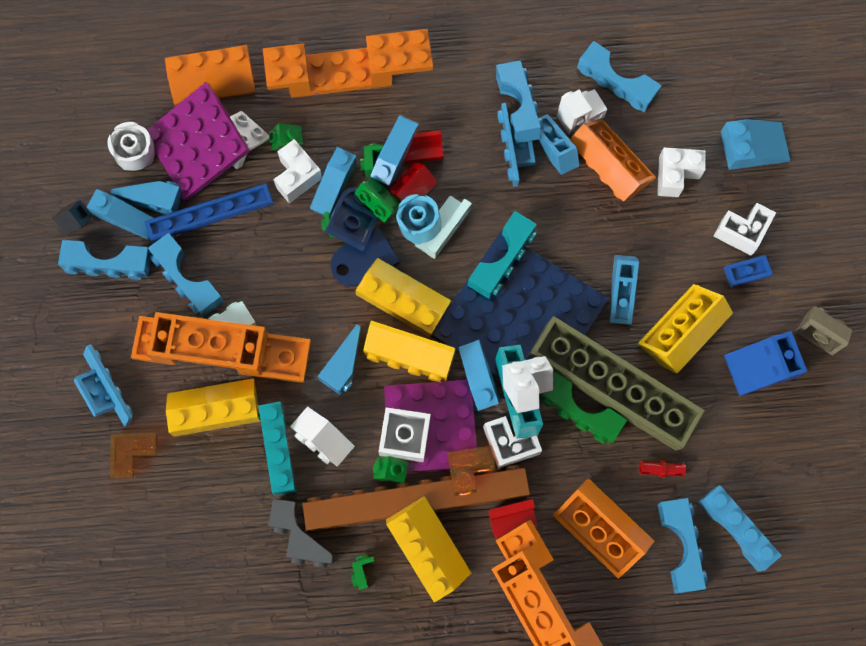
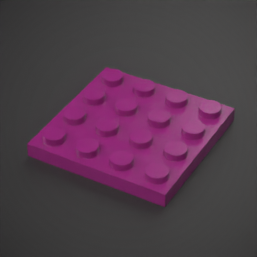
M207 82L202 84L147 130L153 140L156 154L172 181L179 185L181 196L184 200L191 199L250 152L249 147L216 93Z
M468 380L384 386L385 409L393 408L430 414L424 462L405 460L408 461L406 473L478 467L473 399Z

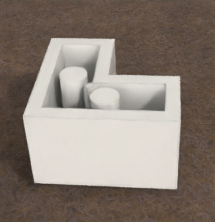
M579 89L575 92L570 91L562 96L557 117L570 136L576 133L584 123L603 119L607 108L595 89L582 93Z
M295 139L278 151L280 161L287 170L274 179L277 190L289 204L322 179L318 166Z
M663 148L659 156L658 196L679 197L684 189V178L700 179L705 171V150Z
M756 203L747 218L744 219L728 210L721 220L714 237L751 256L759 247L776 212Z
M545 356L535 357L530 360L502 365L503 387L517 413L539 409V393L553 390V368Z
M309 407L290 426L296 432L294 437L313 452L318 450L320 452L318 457L327 465L331 462L338 467L355 447L328 420Z
M506 416L484 424L483 428L498 469L540 455L542 452L537 436L516 439V436L513 437Z

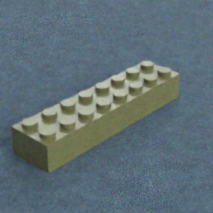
M555 316L548 321L527 356L529 359L545 356L553 371L570 381L573 387L605 407L612 409L675 451L684 448L705 411Z

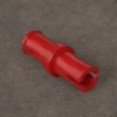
M641 460L639 463V474L658 475L659 478H665V476L685 477L686 465L685 463H668L665 460H660L659 462Z

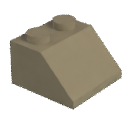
M814 306L808 311L797 328L796 333L833 356L848 345L852 330L847 327L845 322L829 316L826 310Z

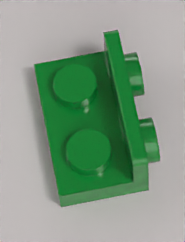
M372 177L368 181L362 182L354 193L384 223L399 209L400 202Z

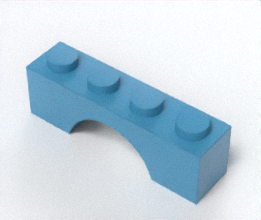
M593 41L580 58L577 68L583 75L590 76L596 80L600 86L607 87L613 91L618 98L628 101L633 108L645 112L658 95L662 85L645 74L634 79H627L617 75L610 66V51Z
M521 61L496 65V79L500 93L514 97L521 105L515 113L511 114L510 128L515 144L540 139L543 123L542 119L537 117L538 106L536 101L532 100L533 90L531 84H527L528 74L526 68L522 67Z
M169 233L148 248L152 254L149 258L157 267L161 265L165 271L162 274L169 282L174 281L177 284L175 290L182 298L187 297L190 300L188 306L195 314L200 313L204 318L224 302L208 280L192 282L182 277L180 266L185 253Z
M62 240L58 265L68 274L86 272L90 276L107 274V276L112 278H120L121 275L128 276L130 279L141 280L142 277L149 278L151 264L149 256L152 254L148 247L126 245L118 256L108 260H100L91 256L90 250L84 242Z
M720 485L713 488L698 501V504L712 520L721 524L734 537L741 547L745 558L758 572L765 571L782 556Z
M688 498L657 504L661 526L674 531L680 537L684 548L680 564L670 571L674 594L706 589L705 584H708L705 570L702 571L701 562L703 561V554L701 548L697 546L696 539L699 538L696 525L693 526L692 517L694 516V509L692 503H689Z

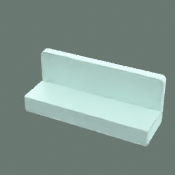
M450 196L439 210L442 222L441 231L431 241L420 245L415 244V246L436 259L471 211L472 203L466 199L461 203Z

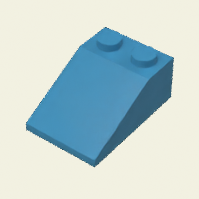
M749 119L726 122L720 132L729 170L790 161L781 122Z

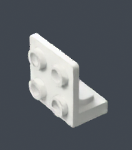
M242 111L230 117L250 150L269 140V135ZM246 155L232 166L236 169L242 167Z

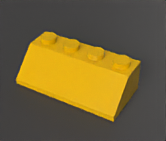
M379 258L375 260L356 289L357 296L429 338L451 302L448 298Z
M693 284L638 344L662 367L677 374L733 312L723 295Z
M374 321L370 322L363 349L364 355L370 361L379 362L381 360L387 362V365L394 369L402 367L408 369L410 374L416 376L423 374L429 376V380L441 383V380H447L455 355V348Z
M255 379L167 393L166 416L169 433L175 437L260 422Z
M425 496L386 519V525L434 603L454 591L471 574V571Z

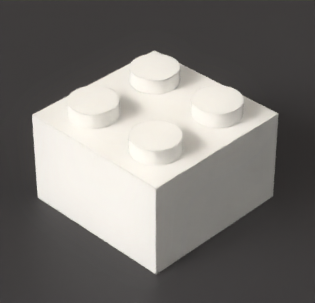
M386 408L379 456L424 462L430 414Z

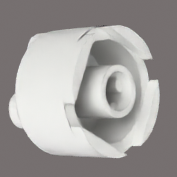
M125 122L114 128L115 131L108 138V148L116 162L124 170H141L153 163L155 147L153 140L144 127L134 122Z

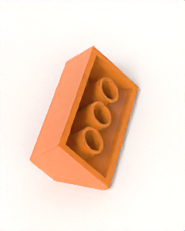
M247 45L165 58L167 77L175 106L205 82L211 85L219 99L256 93L251 58Z
M602 118L584 123L570 138V141L577 148V153L586 160V164L600 175L601 181L609 185L614 195L623 202L633 198L656 179L654 174Z
M589 478L553 514L618 579L645 555L654 543V540Z

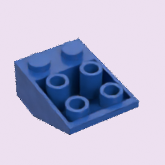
M792 331L770 337L724 355L739 396L801 377L808 372Z

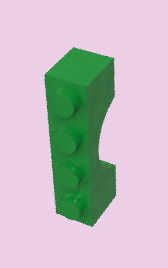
M553 371V390L539 393V402L547 407L552 406L557 409V414L568 420L570 418L575 421L576 427L584 432L588 430L594 434V439L602 444L614 442L627 419L610 408L603 409L597 414L582 411L573 401L571 393L572 383Z

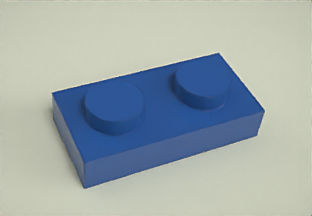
M766 255L724 267L730 288L773 275Z

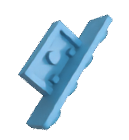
M502 103L501 110L497 114L499 123L503 124L501 139L502 142H506L507 149H504L505 161H509L510 168L507 169L508 179L513 182V187H518L519 175L517 167L535 165L532 141L515 144L510 128L506 103Z
M90 344L86 346L83 355L92 370L76 376L74 383L94 417L114 409L124 427L128 426L133 418L132 410L128 404L124 403L119 387L115 386L112 382L110 371L104 368L99 352L94 350Z

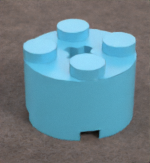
M415 194L406 197L399 204L396 218L401 233L407 240L420 245L431 241L441 231L440 213L436 202L432 198Z

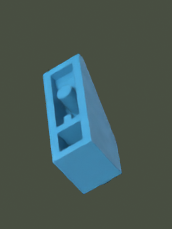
M548 114L540 117L543 123V130L540 131V139L538 140L553 166L561 175L579 167L576 146Z
M399 115L377 158L370 177L387 185H391L397 180L419 126L418 123Z
M336 148L310 206L311 210L322 215L328 211L329 215H331L357 166L356 155L341 148Z
M157 181L111 190L112 196L127 204L163 214L176 212L182 199L179 185L171 181L166 183Z
M96 189L87 205L88 210L93 216L150 240L144 221L153 219V217L110 194Z
M614 256L610 323L632 324L639 261L634 256Z
M358 324L318 375L319 381L339 395L343 391L347 392L354 383L352 379L354 377L361 337V327Z
M480 340L459 347L470 390L478 411L499 404L501 398Z

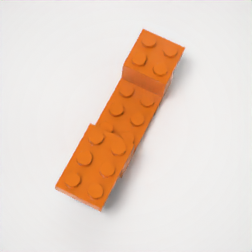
M428 29L366 36L367 48L306 55L304 44L263 48L267 88L272 90L289 87L291 98L316 95L315 93L321 95L392 86V75L433 70Z
M155 312L154 318L139 316L131 358L133 360L176 365V361L234 368L241 375L304 383L311 339L269 334L265 327Z
M531 520L496 540L506 561L492 568V571L534 646H603L590 622L575 630L572 628L539 568L552 562L554 559Z

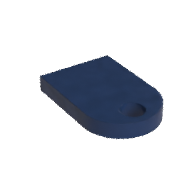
M349 188L338 199L324 232L363 251L378 217L365 203L359 202L354 194L358 188Z
M376 227L372 230L363 251L348 243L340 247L332 256L331 271L334 278L340 284L347 287H357L377 258L392 267L397 266L400 262L379 227ZM340 266H346L349 272L341 276L337 273V269Z

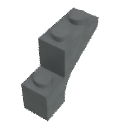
M273 499L268 526L274 528V533L287 534V530L290 531L286 557L291 558V563L304 565L305 561L314 562L313 566L327 568V564L333 565L334 558L332 554L299 528L296 519V502Z

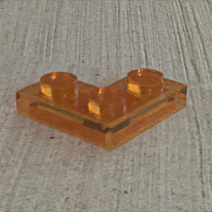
M157 433L111 434L110 479H134L135 457L157 456Z
M491 446L447 452L454 496L477 493L474 473L495 469Z

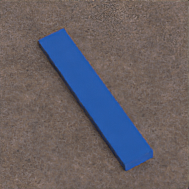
M262 184L144 222L151 243L167 233L175 236L273 205V200L267 184Z

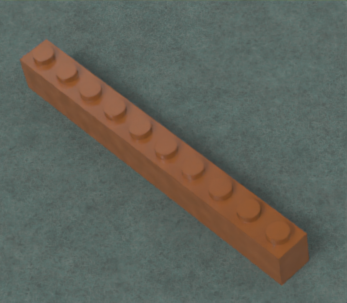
M519 465L506 467V471L497 472V469L486 470L484 475L476 476L475 472L462 474V478L454 479L453 476L441 477L439 482L433 483L431 479L418 481V485L410 486L409 483L397 484L395 489L389 490L387 486L374 488V492L365 493V490L353 491L351 496L343 497V493L330 495V499L321 500V497H313L307 499V503H303L306 531L313 532L386 520L423 496L426 497L434 512L525 498L530 494L525 468L519 469Z

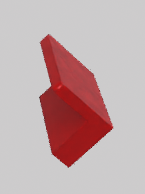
M442 132L415 133L403 164L444 159Z
M412 162L387 191L395 199L402 202L406 197L415 194L425 197L437 184V181L425 165Z
M533 499L489 510L488 515L494 537H502L529 520L532 521L536 528L538 525L534 514L535 506Z

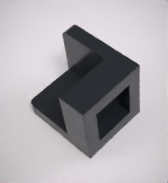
M79 199L63 207L52 219L65 234H69L82 228L93 215Z

